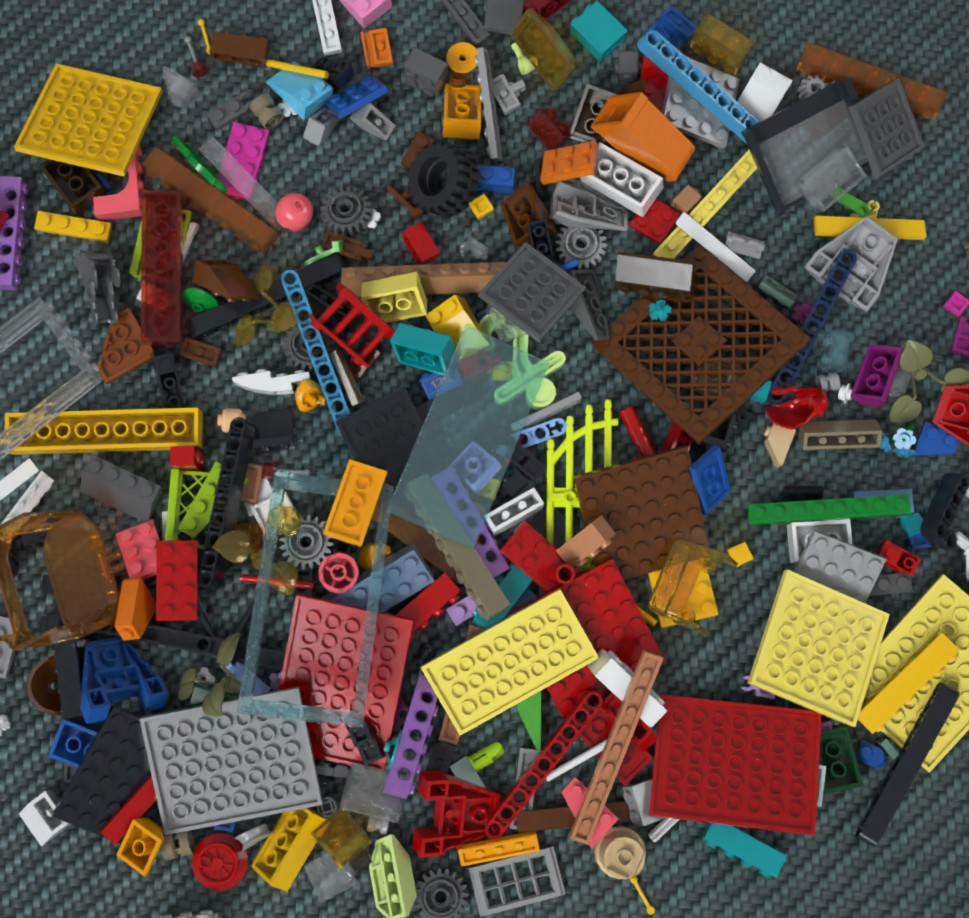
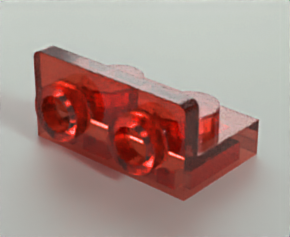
M549 108L540 109L527 124L548 150L556 149L565 138H570L572 135L568 126L557 118L554 110Z

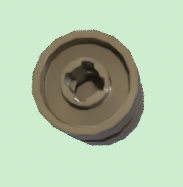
M267 93L258 96L250 104L251 111L259 118V122L267 130L276 127L284 119L283 112L275 105L274 100Z
M191 830L176 834H163L164 841L160 849L165 861L176 859L179 854L182 857L194 854L195 843Z

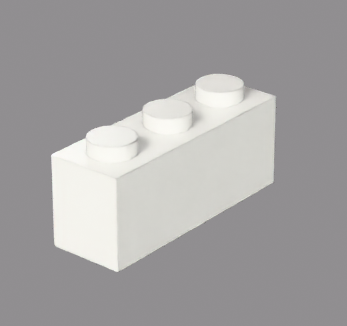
M532 488L484 515L483 521L487 523L491 536L495 537L541 511L544 502L536 489Z

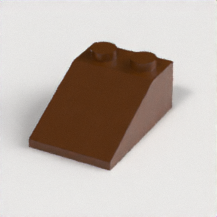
M528 181L501 203L516 247L520 248L525 242L529 244L527 222L546 218L549 237L557 232L553 220L549 219V212Z

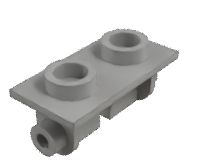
M728 232L725 246L732 252L760 259L765 247V241Z

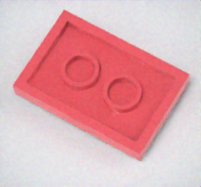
M153 519L116 533L129 578L141 577L142 580L156 576V541L160 540Z

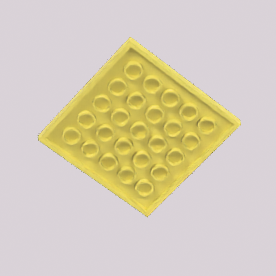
M784 570L748 679V684L848 726L856 727L890 614L790 570Z

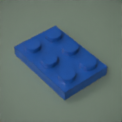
M373 75L366 76L358 84L348 86L344 92L332 95L326 101V104L335 115L342 119L386 94L388 90L386 85Z
M713 445L689 467L693 483L697 488L701 511L705 514H708L731 492L721 449L716 445Z

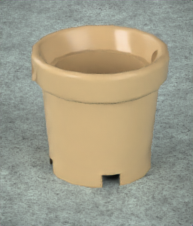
M622 825L612 826L595 845V861L600 870L609 877L631 879L633 876L638 875L644 867L646 857L645 843L639 833L632 828Z

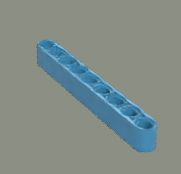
M650 30L638 40V49L746 143L741 131L759 122L753 115L657 31Z
M286 270L281 277L284 291L337 430L340 431L335 421L349 415V409L320 332L311 325L313 321L310 317L306 321H301L298 317L300 311H306L309 315L312 313L299 276L294 270ZM286 275H293L296 281L293 284H287L284 280ZM293 293H300L302 301L299 303L292 301L291 296ZM307 329H313L316 332L314 339L306 338L305 331ZM314 347L322 349L323 354L321 357L313 356L312 349ZM321 365L329 367L328 375L323 376L319 373ZM328 383H333L336 386V391L333 394H329L325 389ZM337 400L343 404V408L339 412L334 411L332 408V404Z

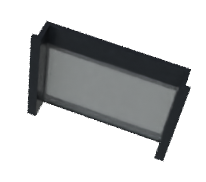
M851 78L836 81L741 131L775 209L774 212L778 216L787 213L785 209L870 165L848 108L859 101Z

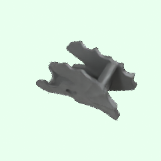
M105 252V254L75 253L76 258L72 260L83 280L87 297L90 300L95 325L106 322L118 323V313L114 309L112 282L117 288L120 287V272L115 267L116 260L113 259L112 252ZM97 277H100V284H97Z

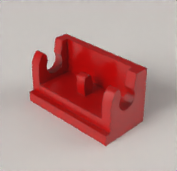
M422 222L403 231L401 238L417 265L429 264L440 255L438 248Z

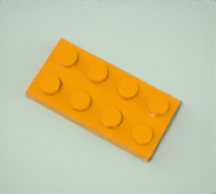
M349 459L323 535L362 547L387 476V471Z

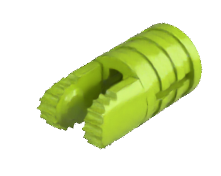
M496 742L468 756V759L474 770L478 772L502 756L505 750L501 743Z

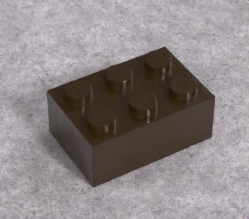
M51 159L39 165L77 216L94 205L93 197L108 195L88 168Z

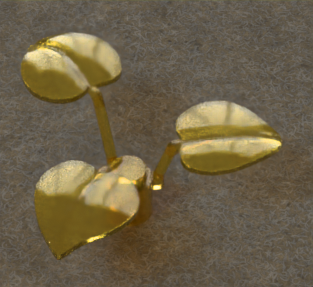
M269 262L256 272L252 286L258 293L261 292L277 309L273 311L271 321L253 320L251 315L244 316L239 321L235 331L237 347L244 346L253 339L256 323L270 324L271 330L275 333L286 331L297 325L292 306L287 302L278 305L265 292V290L271 287L273 281V270Z
M281 506L271 511L268 523L277 532L266 549H259L254 553L253 547L249 545V536L238 530L223 534L215 542L213 549L231 562H243L251 553L252 565L257 569L266 568L264 576L267 583L278 592L292 596L298 580L297 569L288 561H280L277 565L275 562H269L271 559L269 550L280 533L290 538L299 531L301 518L296 508Z

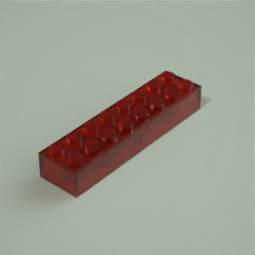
M142 190L141 342L143 345L182 346L183 195L181 191Z

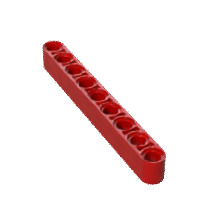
M591 690L584 693L484 824L486 835L489 838L498 839L503 835L600 709L603 699L599 693ZM591 695L597 696L595 705L588 704V698ZM578 711H584L585 718L582 721H577L575 718ZM566 727H572L573 733L569 737L563 735ZM554 743L561 745V749L557 753L551 752V746ZM541 759L548 760V766L544 769L538 766ZM529 775L536 776V781L532 785L526 783V778ZM517 791H522L524 793L523 799L519 801L514 800V794ZM505 807H509L512 810L511 814L507 817L501 815V811ZM491 824H498L499 829L497 832L491 833L488 830Z

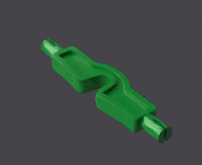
M174 135L171 140L177 145L176 148L185 156L189 164L201 173L211 185L216 186L221 193H226L228 188L222 183L223 180L210 166L202 163V158L187 143H184L178 135Z

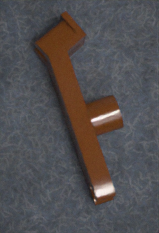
M390 185L386 187V191L412 215L413 219L419 216L423 217V212L419 207L414 208L407 202L411 197L407 191L400 195Z

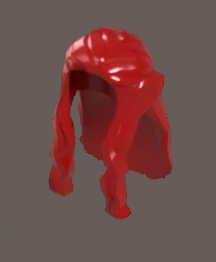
M775 387L771 391L772 394L780 395L796 392V396L789 401L774 406H767L766 414L776 426L791 430L798 428L815 417H822L828 408L826 393L818 387Z

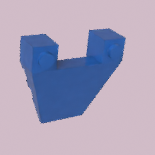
M121 636L85 642L80 709L86 724L105 720L111 707L110 702L138 696L144 712L161 709L166 702L168 692L162 678L158 674L155 675L149 668L150 665L146 661L143 662L138 656L136 649L127 640L123 641Z

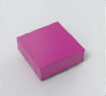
M955 290L943 307L956 317H959L969 305V300Z

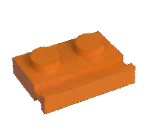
M387 28L370 30L366 33L360 32L367 69H370V67L377 68L393 65Z

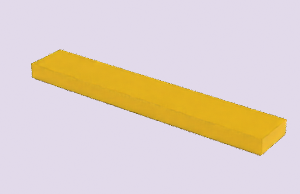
M815 216V236L838 237L864 218ZM870 218L898 239L924 240L926 238L925 220Z

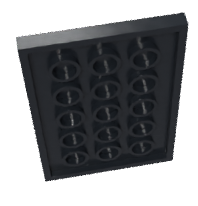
M405 387L335 421L355 461L387 471L377 505L388 525L415 512V506L407 500L404 494L407 483L426 473L431 478L446 470ZM447 486L449 493L454 492L451 486Z
M114 705L111 706L107 718L102 722L52 813L54 818L105 837L100 833V830L151 775L140 724L141 717ZM125 835L121 838V840L118 843L122 844Z

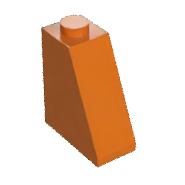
M141 577L124 579L114 627L123 641L141 639L156 611V601Z

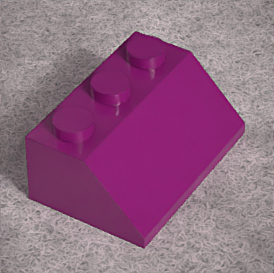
M869 344L851 397L863 406L878 408L884 404L904 348Z

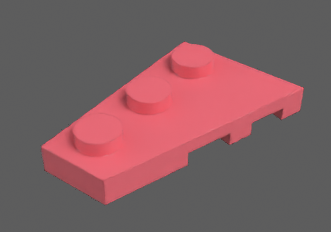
M573 777L561 790V793L576 819L587 788L576 777ZM606 806L603 808L590 840L589 846L591 849L619 819Z

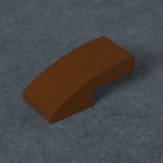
M366 341L363 344V346L357 352L358 354L367 346L369 341ZM375 347L365 358L370 365L368 369L364 365L358 366L352 360L353 356L349 360L348 365L356 383L383 353Z

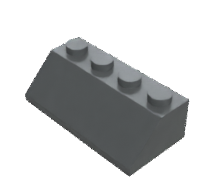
M91 454L82 472L79 492L146 522L151 520L166 489Z

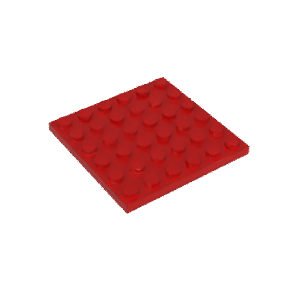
M612 558L574 577L571 583L561 584L508 613V616H511L560 588L596 653L602 648L606 652L611 650L633 673L643 650L663 657ZM587 665L547 687L562 718L570 713L587 691H595L601 696L611 692L594 676ZM591 695L588 698V704L597 700V696Z

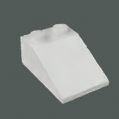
M760 63L737 102L760 122L774 114L793 80Z

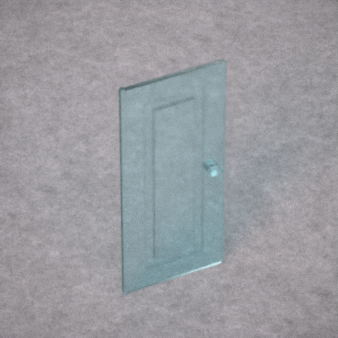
M466 324L386 513L396 515L474 549L549 363Z

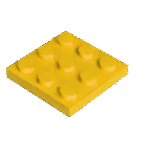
M705 558L648 573L661 628L719 615Z

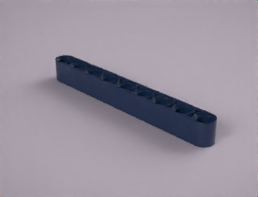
M845 249L837 257L800 329L811 338L810 342L807 344L806 349H802L794 356L799 360L797 366H792L788 362L778 371L767 397L771 404H779L786 398L787 394H781V399L775 400L772 398L771 391L775 387L792 386L857 260V255L853 250ZM842 256H849L851 263H844ZM835 272L841 273L842 280L834 279L833 274ZM826 289L833 291L834 296L832 298L825 295L824 291ZM822 306L825 309V314L819 315L816 312V307ZM808 323L815 324V332H810L807 329ZM781 374H788L790 382L783 383L780 379Z

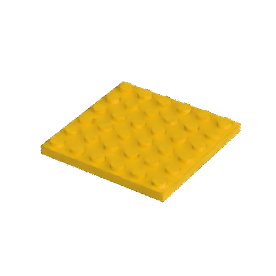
M55 64L14 145L15 151L125 177L162 95V88Z

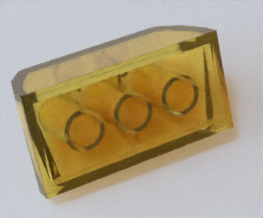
M533 8L527 9L510 33V36L551 91L558 90L576 66L575 58L550 23L543 16L538 15Z

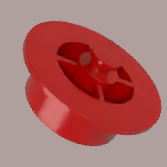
M215 833L205 837L196 846L192 856V870L196 879L204 887L215 891L227 890L237 885L244 877L248 867V854L246 850L242 851V843L236 840L235 836L227 833Z

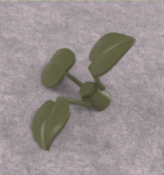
M907 339L899 363L903 370L910 372L912 375L910 379L912 381L913 396L911 398L909 395L904 394L894 401L889 413L890 421L893 423L909 422L919 416L922 405L919 401L915 400L917 398L916 379L922 380L929 375L940 384H943L941 387V392H943L945 385H969V372L963 368H953L945 374L944 380L939 379L925 367L932 362L933 354L931 350L918 341Z
M235 633L227 637L221 643L217 653V662L221 663L220 667L227 673L228 677H223L220 683L196 679L197 669L190 668L185 671L179 683L178 698L180 700H187L191 696L195 683L214 686L211 692L205 696L202 709L209 716H223L222 704L224 694L228 693L238 697L244 687V683L234 679L236 675L232 674L225 667L233 659L241 633Z

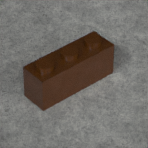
M213 31L209 52L213 60L267 68L266 61L269 57L270 45L268 39L262 36L249 37L242 33L235 35L226 31Z

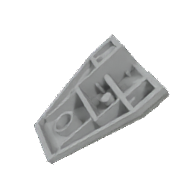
M575 178L556 182L550 201V220H553L556 224L619 231L627 230V208Z
M865 217L816 251L804 268L817 282L823 285L841 252L845 249L853 250L857 255V260L838 297L848 304L867 312L879 297L898 238L870 218ZM842 256L844 263H851L849 256ZM835 272L833 274L834 279L842 280L841 273Z

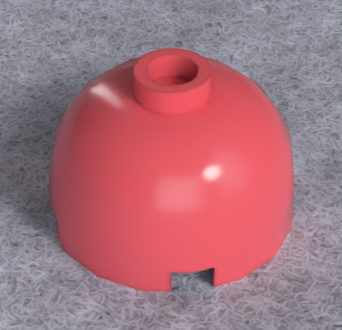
M295 192L288 193L276 205L275 216L283 228L291 229L294 232L301 231L309 225L313 218V206L306 196Z
M336 553L325 557L318 570L319 580L323 587L329 592L336 594L351 590L357 583L359 576L355 560L344 553Z

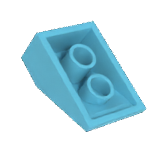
M281 70L266 81L303 120L326 105V101L332 96L333 88L320 77Z

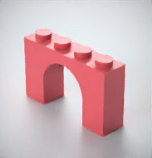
M140 145L128 168L129 181L127 186L121 192L114 195L93 197L94 213L99 221L143 215L146 201L142 196L145 186L143 180H141L143 166L139 160V157L142 156Z

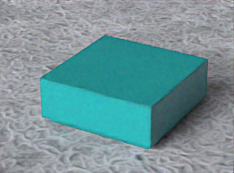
M919 512L900 519V523L909 537L921 533L920 527L923 519Z

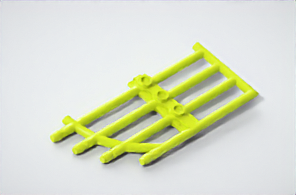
M605 400L604 420L593 422L592 405H586L585 425L575 432L573 416H567L566 439L556 451L554 450V440L550 439L547 441L546 540L553 546L554 507H566L565 543L573 537V507H580L576 488H573L574 441L585 434V473L593 471V430L604 428V468L612 466V426H618V418L612 419L611 400ZM566 451V488H554V464ZM589 556L586 557L588 561L578 567L582 572L594 567L592 565V558Z

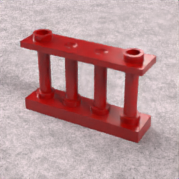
M339 282L335 287L339 292L337 299L318 319L311 313L309 315L313 321L311 325L319 332L322 329L353 356L352 360L358 366L364 365L368 369L370 365L365 358L383 338L388 336L392 338L395 330L346 286ZM349 301L353 304L351 306L352 309L331 331L324 323L344 302ZM363 313L366 316L365 322L344 342L338 335L357 314ZM376 325L380 328L378 330L379 333L358 354L351 347L371 326Z

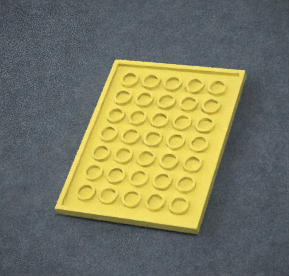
M944 574L933 583L881 641L863 700L864 703L937 631L942 632L960 649L957 653V658L951 663L947 662L942 667L943 671L938 676H933L928 680V686L922 691L918 690L913 695L914 699L909 704H903L899 708L900 712L893 719L889 718L885 722V727L881 730L902 748L936 685L941 681L960 692L958 700L921 765L929 773L969 730V596Z

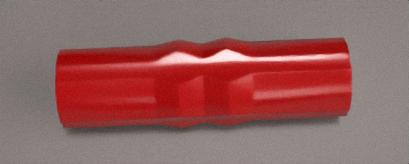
M634 406L621 411L619 414L640 456L645 457L657 453Z

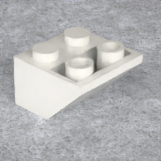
M53 789L44 791L28 803L19 813L41 847L71 825L52 816L60 800Z

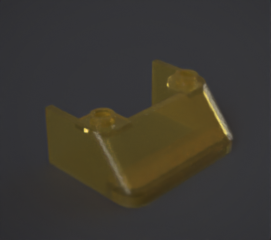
M682 539L675 541L648 602L649 609L655 614L682 627L708 636L710 632L694 623L695 613L692 609L685 607L700 571L712 573L716 570L719 561L737 567L738 563L726 553Z

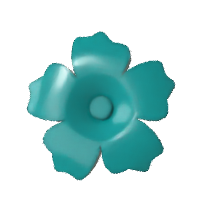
M661 299L656 304L651 303L649 305V317L653 320H658L659 318L661 322L665 321L672 308L669 305H665V300Z

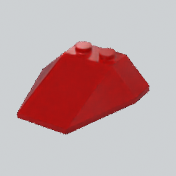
M945 385L932 422L967 446H969V385Z

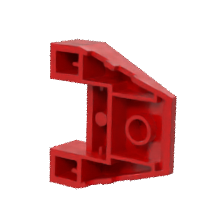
M438 770L419 772L418 792L426 801L435 800L433 827L414 828L413 849L420 858L435 857L445 854V851L454 847L458 849L463 846L462 844L471 840L474 842L486 837L484 824L499 805L501 795L495 791ZM491 824L488 828L489 832H497L498 824Z

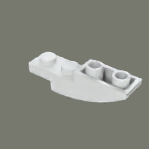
M261 369L257 370L254 374L244 372L237 374V377H232V381L241 388L270 395L294 394V386L299 385L305 379L312 380L310 373L306 372V370H298L291 375L281 373L273 378L270 371Z

